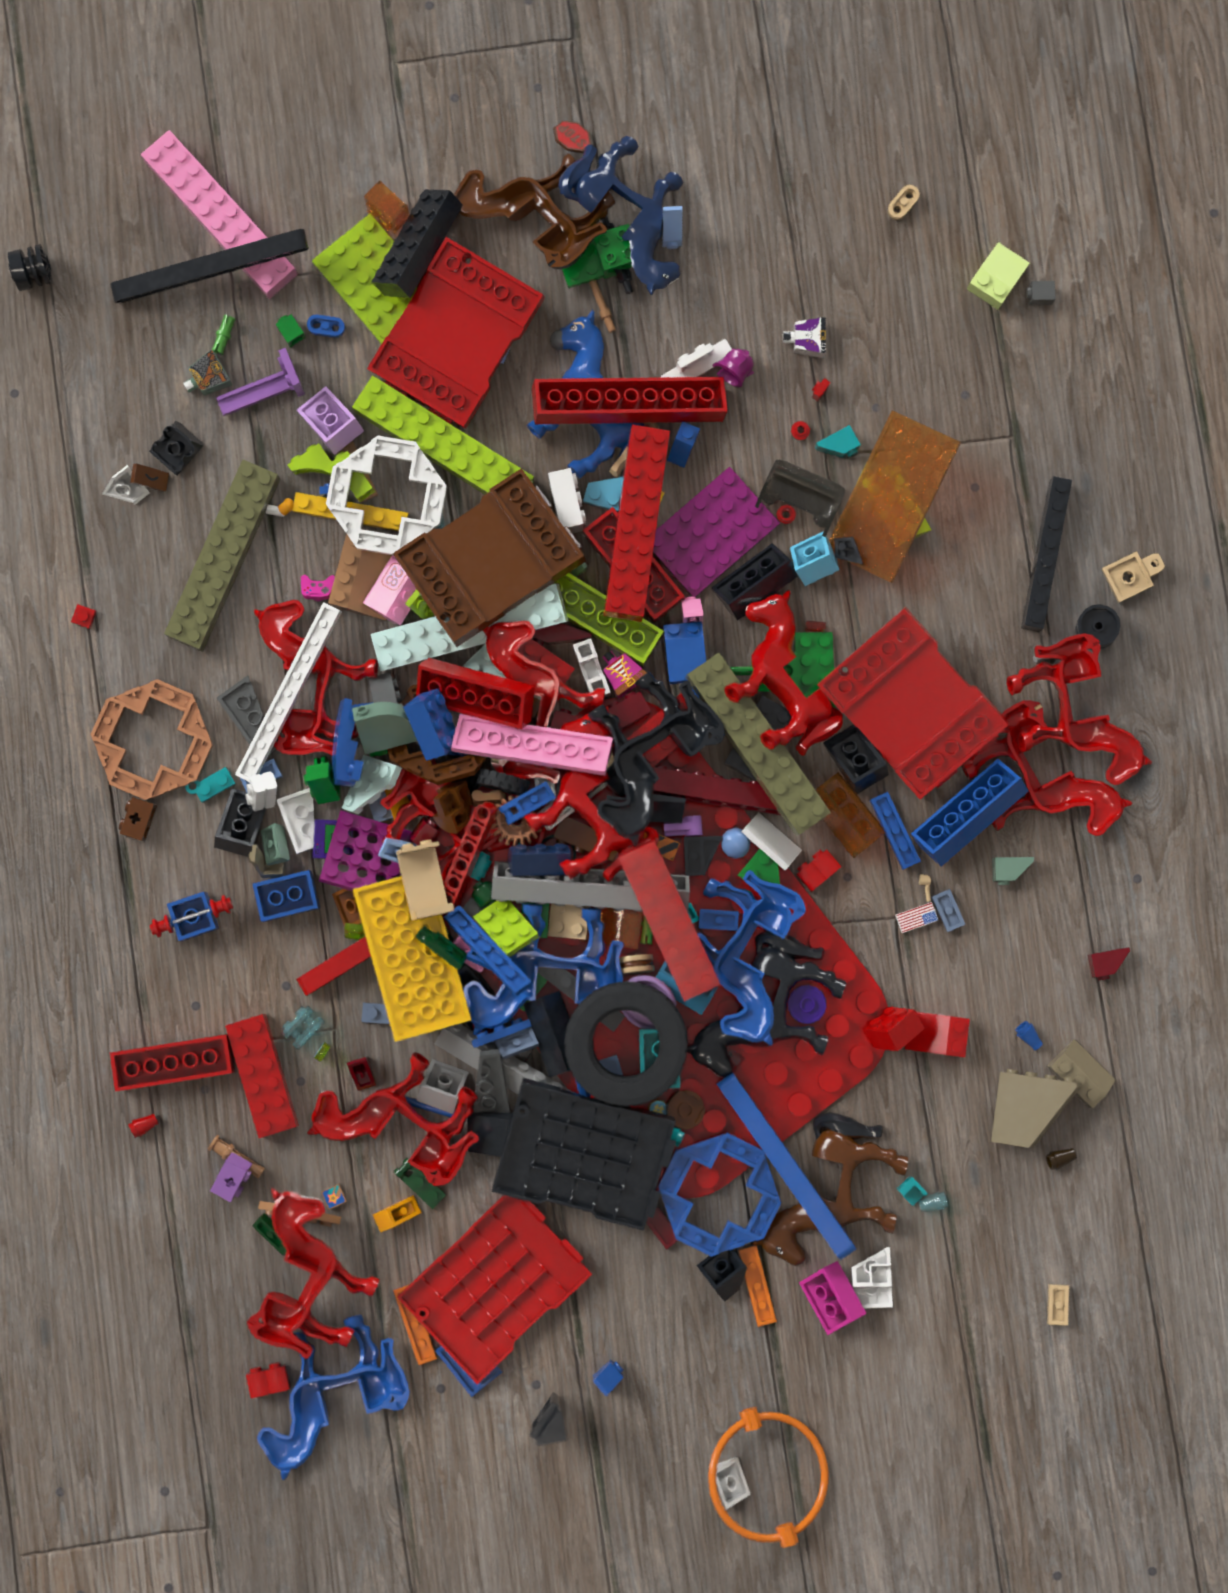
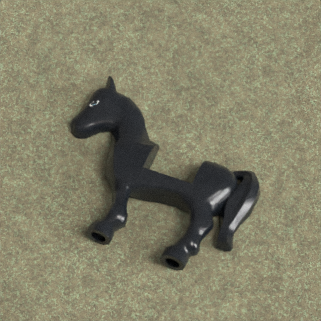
M650 672L639 678L635 684L640 690H645L655 696L662 706L664 719L659 726L633 739H626L620 726V719L617 715L608 713L607 708L603 704L587 715L592 721L605 726L613 738V764L617 777L625 788L627 797L626 802L601 801L598 805V815L609 823L622 837L631 839L635 847L638 845L639 833L645 830L651 820L654 805L653 785L660 779L643 754L668 736H671L677 746L689 757L698 753L704 746L721 743L724 738L722 721L709 705L694 694L690 681H684L679 685L680 692L688 707V711L683 712L680 710L679 699L669 693L665 688L664 682L656 680Z
M767 931L759 933L755 938L756 956L752 966L762 971L766 976L781 980L773 1004L774 1022L770 1030L773 1044L786 1039H803L813 1046L816 1053L823 1056L828 1036L819 1035L815 1028L809 1025L803 1027L787 1025L786 1009L789 993L797 982L812 980L827 987L833 997L841 999L846 980L837 978L835 972L822 970L812 962L800 964L795 961V959L822 960L825 954L824 948L808 947L788 934L784 939H781ZM764 944L769 945L768 947L762 948ZM738 1008L736 1013L742 1011L743 1009ZM721 1020L708 1024L697 1034L694 1043L687 1047V1053L692 1054L696 1062L707 1067L717 1076L725 1078L734 1072V1064L728 1056L727 1046L744 1044L752 1047H769L770 1045L765 1041L751 1042L740 1037L726 1035L721 1029Z

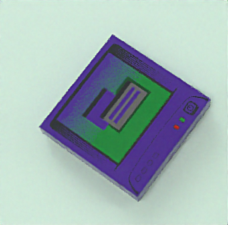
M314 820L313 859H326L337 820ZM352 830V831H349L348 834H349L350 837L353 838V830ZM346 847L343 849L345 854L352 855L351 848Z

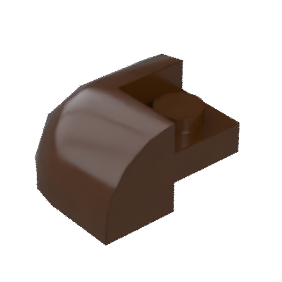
M466 780L453 782L437 790L438 795L433 799L437 810L433 818L436 824L446 832H460L471 819L469 814L470 805H473V801Z

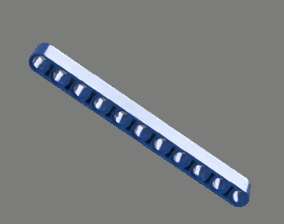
M732 1072L717 1083L719 1089L839 1260H843L857 1250L735 1074Z

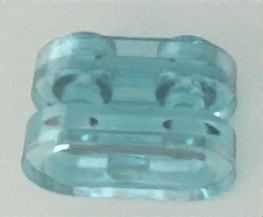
M301 1006L295 1013L297 1017L292 1022L288 1020L281 1028L283 1030L281 1034L286 1039L291 1036L296 1039L292 1045L297 1050L303 1047L325 1023L320 1016L315 1020L311 1017L314 1011L309 1006ZM306 1022L309 1026L301 1034L297 1029Z

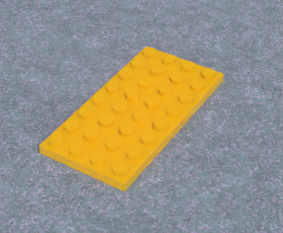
M402 876L353 889L394 1041L397 1042L470 1021L471 1017L457 969L415 937L419 930L426 926L432 932H439L448 939L442 914L412 921Z

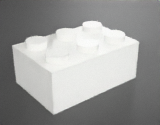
M571 468L548 473L558 520L563 527L567 526L571 533L582 532L583 525H586L584 510L580 511L582 499L580 491L576 492V488H578L576 473H572Z

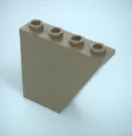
M1012 1069L1000 1072L991 1142L1034 1148L1079 1091L1081 1084L1076 1083V1079L1064 1077V1081L1056 1080L1057 1076L1045 1074L1044 1078L1037 1077V1073L1026 1072L1025 1075H1019L1018 1070Z

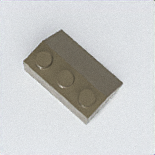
M1075 1039L1047 1065L1061 1081H1064V1077L1076 1079V1083H1080L1081 1088L1075 1095L1088 1108L1092 1109L1106 1096L1116 1081Z

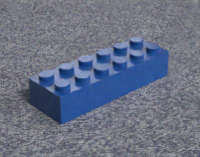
M997 759L913 831L911 835L918 846L942 867L1024 796L1028 789L1021 777L1001 760Z

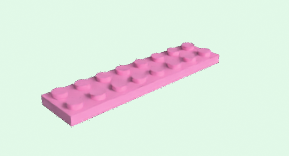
M460 714L451 751L605 775L613 738L534 725H526L521 730L474 716Z

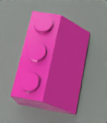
M838 1261L799 1282L827 1335L867 1314Z

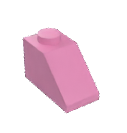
M687 597L681 600L682 622L702 621L703 623L701 599Z

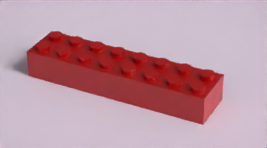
M654 839L618 855L619 861L683 1000L686 1001L719 986L720 982Z

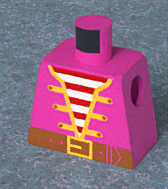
M609 651L603 656V659L608 664L603 669L604 674L618 699L637 686L635 682L646 674L625 653L617 658L612 651Z

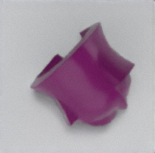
M733 348L720 361L712 364L713 367H723L717 375L724 377L725 382L737 388L742 387L746 377L754 374L752 371L754 363L748 350Z

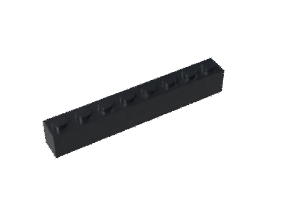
M1053 476L1049 481L1023 614L1022 629L1036 632L1044 629L1072 484L1070 479Z

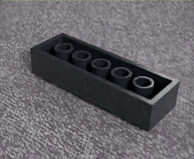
M424 189L420 194L419 200L411 210V214L403 224L400 233L393 241L392 247L385 255L384 261L371 281L384 296L411 298L463 206L450 190Z

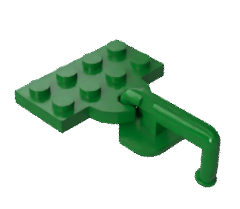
M833 632L795 633L794 654L796 658L783 668L806 698L819 689L817 684L834 669ZM752 660L751 666L730 667L735 676H751L753 672ZM763 682L758 689L759 692H772ZM830 700L832 707L836 708L835 704Z

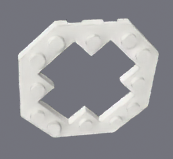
M376 436L364 447H360L350 454L348 458L333 466L326 505L358 550L393 555L395 551L424 532L428 533L441 524L447 486L416 442ZM375 456L412 462L409 481L427 484L421 520L402 517L398 536L362 530L364 510L346 508L352 473L359 472L372 475Z

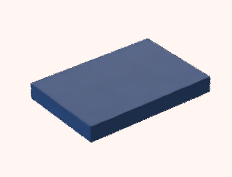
M442 1346L435 1350L471 1397L502 1373V1370L497 1365L481 1382L476 1384Z

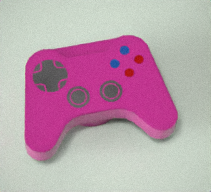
M302 575L301 592L303 598L313 599L314 601L329 599L335 576L331 575L324 581H312L307 575Z

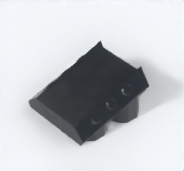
M175 421L171 426L165 427L163 435L158 441L153 443L149 452L171 472L178 475L204 445L183 424Z

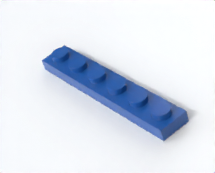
M460 905L454 911L444 916L445 921L516 997L532 986L531 980Z

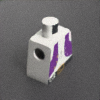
M826 317L795 322L794 332L783 331V343H794V353L824 358L826 353Z

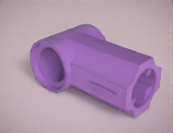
M686 816L682 819V823L664 822L665 837L703 835L701 816Z

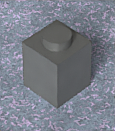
M1032 281L1029 287L1026 288V299H1029V305H1052L1055 301V281Z

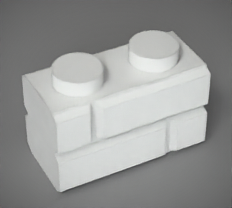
M270 771L262 773V775L251 776L250 784L246 785L248 792L246 794L247 804L251 805L254 811L263 810L264 807L266 809L274 807L277 783L273 773Z

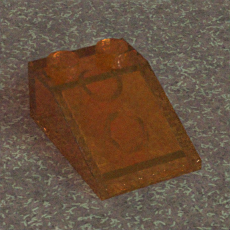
M607 907L600 909V920L605 924L602 933L604 944L610 946L612 941H621L624 944L623 948L638 949L643 911L637 912L633 909L615 910L614 908ZM589 930L587 940L580 939L581 942H589Z

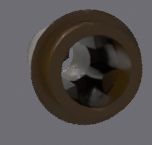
M1073 1148L1050 1151L1046 1155V1161L1051 1170H1058L1077 1159Z

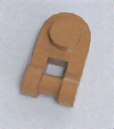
M475 790L472 793L474 807L484 802H491L494 805L496 803L502 804L501 799H506V794L502 793L501 790H493L490 793H482L480 790Z

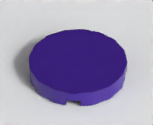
M810 985L800 986L789 995L787 1002L788 1011L797 1022L804 1024L814 1023L825 1014L826 998L817 987Z

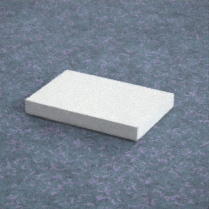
M759 812L742 830V833L784 870L790 866L802 851Z

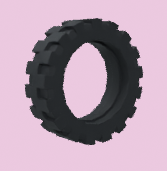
M480 769L476 784L513 795H522L528 791L530 781L497 771Z

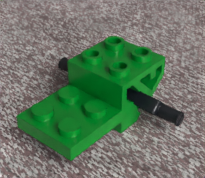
M607 216V218L601 220L602 224L607 228V233L596 237L590 243L583 256L574 265L562 269L568 289L600 278L607 279L617 276L618 282L623 283L626 294L634 292L630 283L633 280L629 270L632 268L629 240L625 241L622 238L629 227V223L615 228L614 224L609 222Z

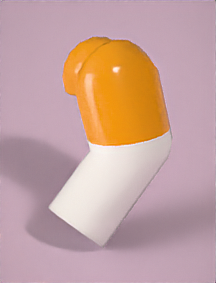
M286 498L279 506L268 504L266 514L284 517L292 511L294 502L292 499Z

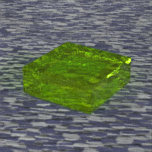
M345 923V938L360 940L365 937L362 925Z

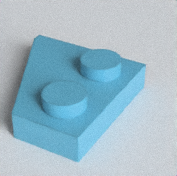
M623 477L588 483L583 503L607 510L614 507L618 512Z

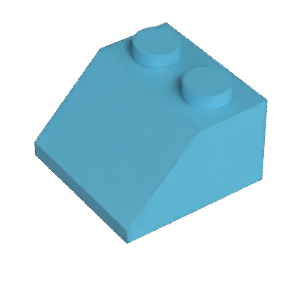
M825 531L790 547L795 571L805 586L839 570L837 558H835V553Z

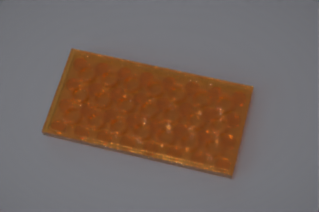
M892 410L829 539L834 553V538L854 537L864 564L850 563L893 583L961 442Z

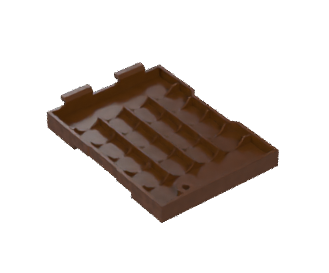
M522 468L489 489L490 492L482 496L480 504L444 528L433 529L428 533L424 532L393 553L395 559L456 648L536 593L538 594L586 562L585 556L580 550L582 548L568 527H563L551 510L553 507L538 486L535 487Z

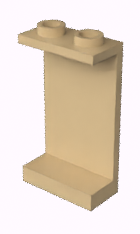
M431 839L421 841L418 846H413V843L402 845V849L396 851L412 921L454 911L453 903L448 904L435 850V847L439 846V842L432 843Z

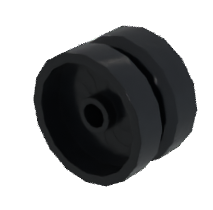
M1102 604L1092 605L1086 608L1077 620L1075 627L1076 635L1086 633L1094 636L1100 641V650L1111 646L1119 635L1121 627L1120 618L1109 606ZM1095 625H1099L1100 630L1096 629Z

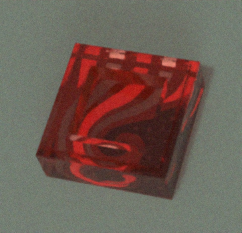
M806 621L805 623L806 631L824 632L826 629V622Z

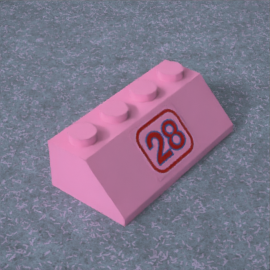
M393 555L363 601V604L392 623L401 625L410 611V608L405 603L416 588Z

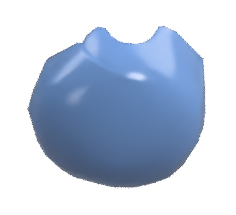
M731 828L722 835V850L728 857L737 859L744 857L749 852L750 839L742 833L743 829Z

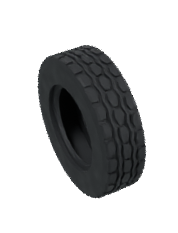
M632 981L611 983L590 993L572 1014L566 1029L564 1042L567 1064L577 1083L596 1099L618 1106L641 1105L665 1093L679 1077L685 1064L688 1049L685 1023L673 1002L659 990L646 984ZM634 1011L640 1013L652 1022L658 1032L660 1039L659 1054L654 1063L640 1074L632 1076L614 1074L602 1066L595 1055L593 1047L595 1030L605 1017L614 1012Z

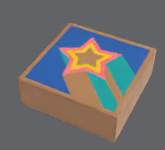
M340 1183L321 1192L329 1210L347 1202Z

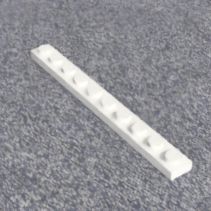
M323 602L235 775L250 782L251 776L260 773L342 611Z

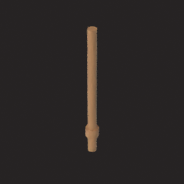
M597 281L589 282L600 309L601 319L605 321L609 333L616 331V328L611 318L610 308H607Z

